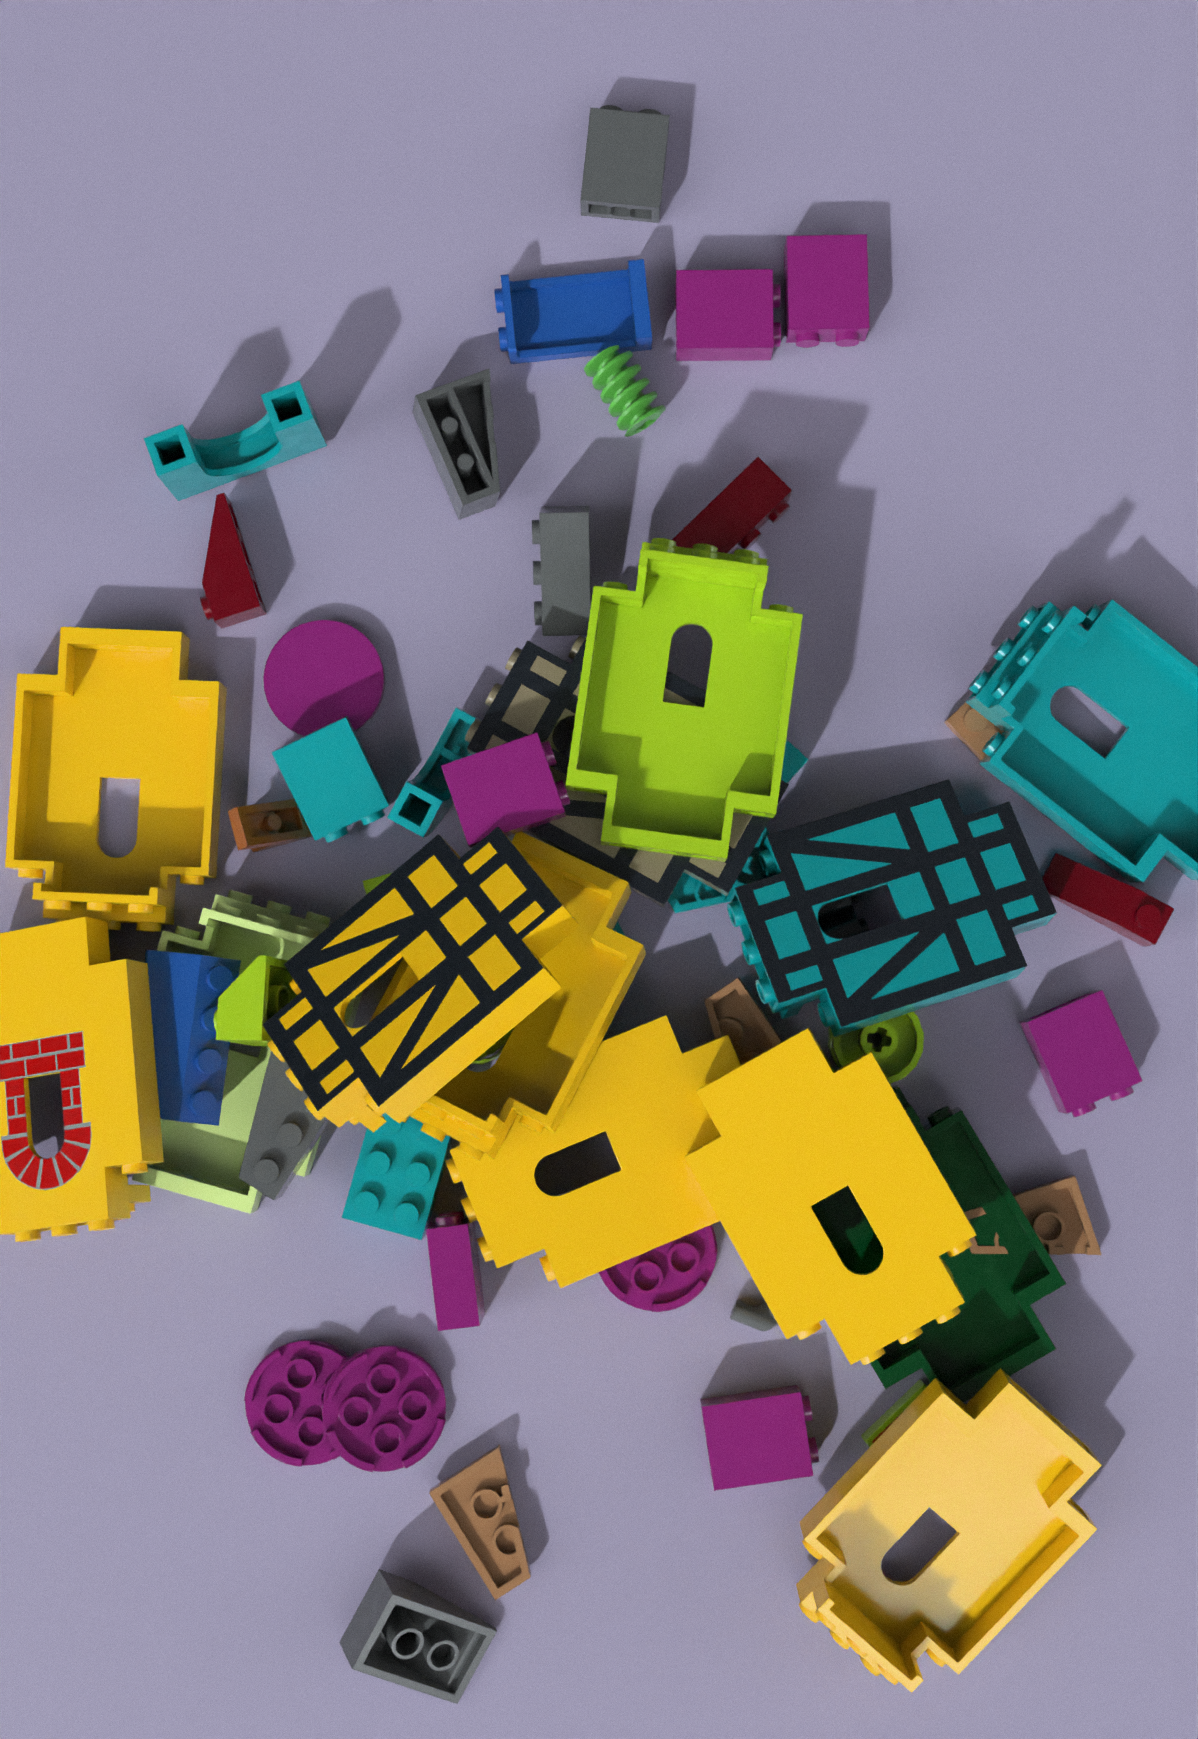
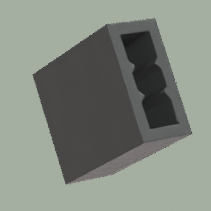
M604 105L600 108L590 107L580 199L581 216L659 223L670 115H662L659 111L653 109L631 112L623 111L621 108L613 105Z

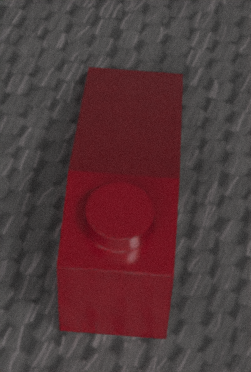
M225 493L216 495L202 579L206 595L200 597L207 620L213 619L221 629L267 614L232 503Z
M1058 853L1054 854L1042 876L1050 897L1143 947L1156 945L1174 911V908L1147 893Z

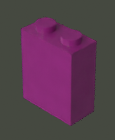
M867 234L786 237L784 247L786 343H796L798 347L809 348L819 345L820 342H835L840 347H851L858 345L859 341H865L870 328Z
M773 269L676 270V361L771 360L774 347H780L781 324L780 322H773V308H780V283H773Z
M534 733L441 765L468 846L471 849L497 827L506 836H510L566 816L563 806L571 803L563 780L554 782L549 767L557 763L549 740L541 743L538 733Z
M1093 990L1019 1022L1058 1112L1066 1114L1071 1112L1073 1117L1084 1115L1096 1109L1094 1102L1109 1096L1111 1101L1126 1097L1134 1092L1133 1085L1143 1081L1103 990Z
M463 1211L440 1213L439 1217L435 1218L436 1221H433L426 1229L438 1331L480 1326L485 1316L475 1222L470 1223L468 1217H464Z
M798 1385L700 1399L714 1491L814 1476L812 1463L819 1462L815 1437L808 1438L805 1423L806 1421L813 1420L811 1404L808 1395L801 1396Z

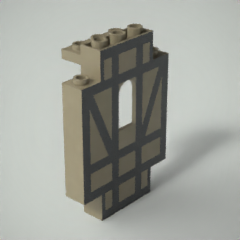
M579 635L568 655L569 658L573 659L571 664L528 640L522 650L516 647L505 666V669L510 672L502 685L496 683L486 699L485 704L489 706L486 715L482 721L476 718L466 734L465 740L470 742L467 746L469 754L473 755L538 733L541 743L549 740L557 763L549 767L554 782L563 780L566 788L569 757L556 749L553 743V731L561 720L575 717L586 638ZM667 670L663 702L704 707L706 691ZM782 780L780 782L778 804L789 785ZM566 790L571 803L563 806L566 816L525 831L565 853L629 882L632 891L664 908L683 872L727 896L770 818L733 813L728 857L725 862L601 845L607 795Z

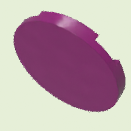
M316 620L303 623L291 629L278 640L266 661L263 682L266 699L274 715L292 732L304 737L348 716L355 731L364 726L373 718L382 702L385 690V673L378 652L369 639L360 631L342 622Z
M711 1224L600 1271V1277L615 1297L635 1308L652 1312H663L684 1306L703 1291L713 1273L717 1257V1241L713 1226Z
M297 1340L273 1350L253 1371L245 1391L246 1417L254 1440L271 1457L285 1464L302 1467L325 1463L340 1456L331 1445L325 1432L322 1420V1401L332 1374L343 1361L350 1357L342 1349L320 1340Z
M396 1345L372 1346L348 1357L332 1374L323 1395L322 1420L331 1445L345 1461L368 1472H387L401 1468L406 1469L424 1458L435 1446L446 1421L445 1392L438 1374L419 1354Z

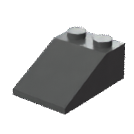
M379 1569L339 1643L353 1670L458 1704L497 1630L491 1624L416 1582Z

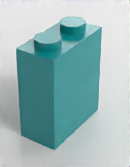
M348 716L272 752L315 841L324 837L327 843L348 834L349 831L346 826L358 820H361L363 825H367L385 816L383 809L388 807L390 802Z

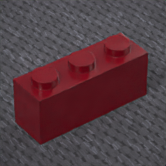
M757 457L672 540L676 542L677 547L693 548L694 544H709L717 547V552L734 554V551L740 547L748 550L760 538L762 533L759 529L768 520L775 523L788 511L790 505L787 502L792 490Z

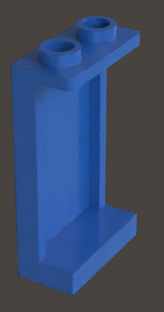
M644 259L628 261V269L519 281H510L509 274L501 275L502 288L494 289L497 313L505 314L506 327H498L501 352H509L510 364L596 356L601 351L614 345H619V353L652 350V329Z

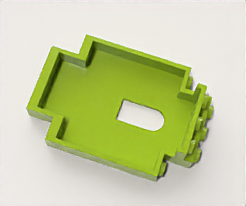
M653 538L651 543L642 542L636 591L628 590V585L611 581L604 582L603 587L594 586L566 778V790L607 795L601 845L725 862L728 857L733 813L774 818L776 815L803 614L793 613V607L781 604H771L769 609L761 608L769 566H767L768 559L759 558L758 552L737 549L734 551V554L717 552L718 548L709 544H694L693 548L677 547L676 542L670 539ZM689 624L703 627L712 639V652L704 707L663 702L671 640L674 633L680 627Z

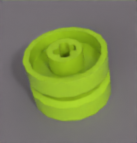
M914 1012L837 1037L833 1036L830 1026L828 1028V1048L833 1062L838 1068L872 1051L890 1084L906 1077L917 1066L923 1053L924 1032L919 1018ZM877 1032L881 1037V1042L877 1047H872L873 1043H867V1036Z

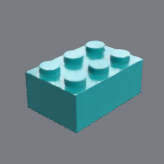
M384 1113L382 1116L387 1121L374 1133L368 1128L366 1129L342 1218L422 1240L426 1236V1229L430 1223L446 1165L445 1160L448 1158L453 1138L446 1135L443 1142L420 1131L423 1125L422 1122L409 1116L406 1123L401 1122L399 1124Z

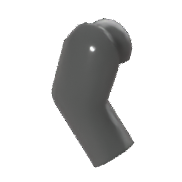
M740 1300L735 1301L730 1315L731 1320L764 1332L778 1326L766 1302L755 1307Z

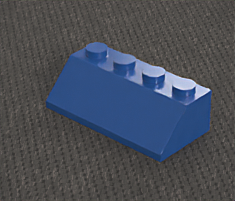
M146 950L144 963H148L160 1119L219 1126L230 1042L216 1040L213 1019L215 1011L218 1009V997L239 977L241 960L199 954Z

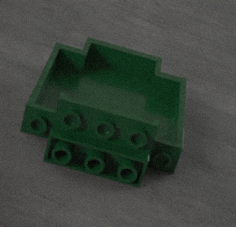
M896 1085L892 1088L963 1211L966 1212L982 1207L986 1213L969 1219L976 1233L977 1245L995 1246L994 1238L997 1233L999 1236V1246H1004L1008 1254H971L970 1248L953 1257H949L947 1252L940 1255L942 1260H945L953 1274L954 1281L963 1295L965 1303L958 1306L961 1312L946 1322L938 1324L936 1319L921 1326L923 1333L905 1344H900L898 1340L883 1347L885 1354L870 1364L885 1389L922 1368L930 1383L937 1378L961 1401L966 1402L973 1398L1000 1368L1008 1376H1011L1056 1350V1347L1030 1305L1066 1285V1282L963 1111L959 1107L951 1110L946 1105L927 1117L929 1124L923 1127L912 1105ZM849 1186L811 1206L842 1262L849 1270L865 1274L874 1271L880 1265L883 1259V1247Z

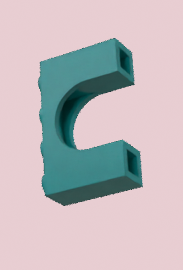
M300 380L261 394L267 414L260 421L240 432L215 439H196L181 424L144 438L158 478L178 501L326 447L327 444L316 414Z

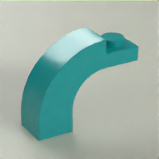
M458 707L455 708L435 748L414 779L406 781L387 817L388 819L423 838L429 836L435 830L454 803L441 765L471 755L467 750L470 742L466 741L465 737L477 717Z

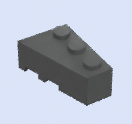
M490 368L417 394L414 399L412 413L459 520L495 507L500 494L497 448L493 425L494 413L490 390Z
M589 506L541 507L539 513L540 520H532V544H540L541 561H533L534 585H541L542 601H534L535 626L542 625L543 636L587 635L591 609Z
M271 1051L238 1178L272 1200H276L283 1196L330 1121L325 1117L320 1121L308 1110L304 1103V1100L308 1097L304 1090L300 1091L287 1077L285 1071L290 1067L286 1061L284 1063L281 1062Z

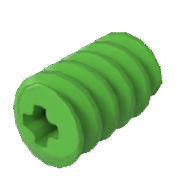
M614 345L594 356L584 367V372L587 376L594 377L592 380L594 389L602 390L600 394L602 402L610 404L608 408L609 414L612 417H619L616 422L617 427L622 431L627 430L625 436L629 437L651 426L666 410V407L664 405L651 407L650 404L657 398L658 394L656 391L646 394L642 392L649 384V379L643 378L636 381L634 377L641 370L640 364L627 367L626 363L633 357L632 351L619 354V345Z

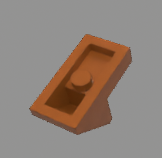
M295 799L239 806L228 811L238 851L251 849L252 852H260L312 836Z

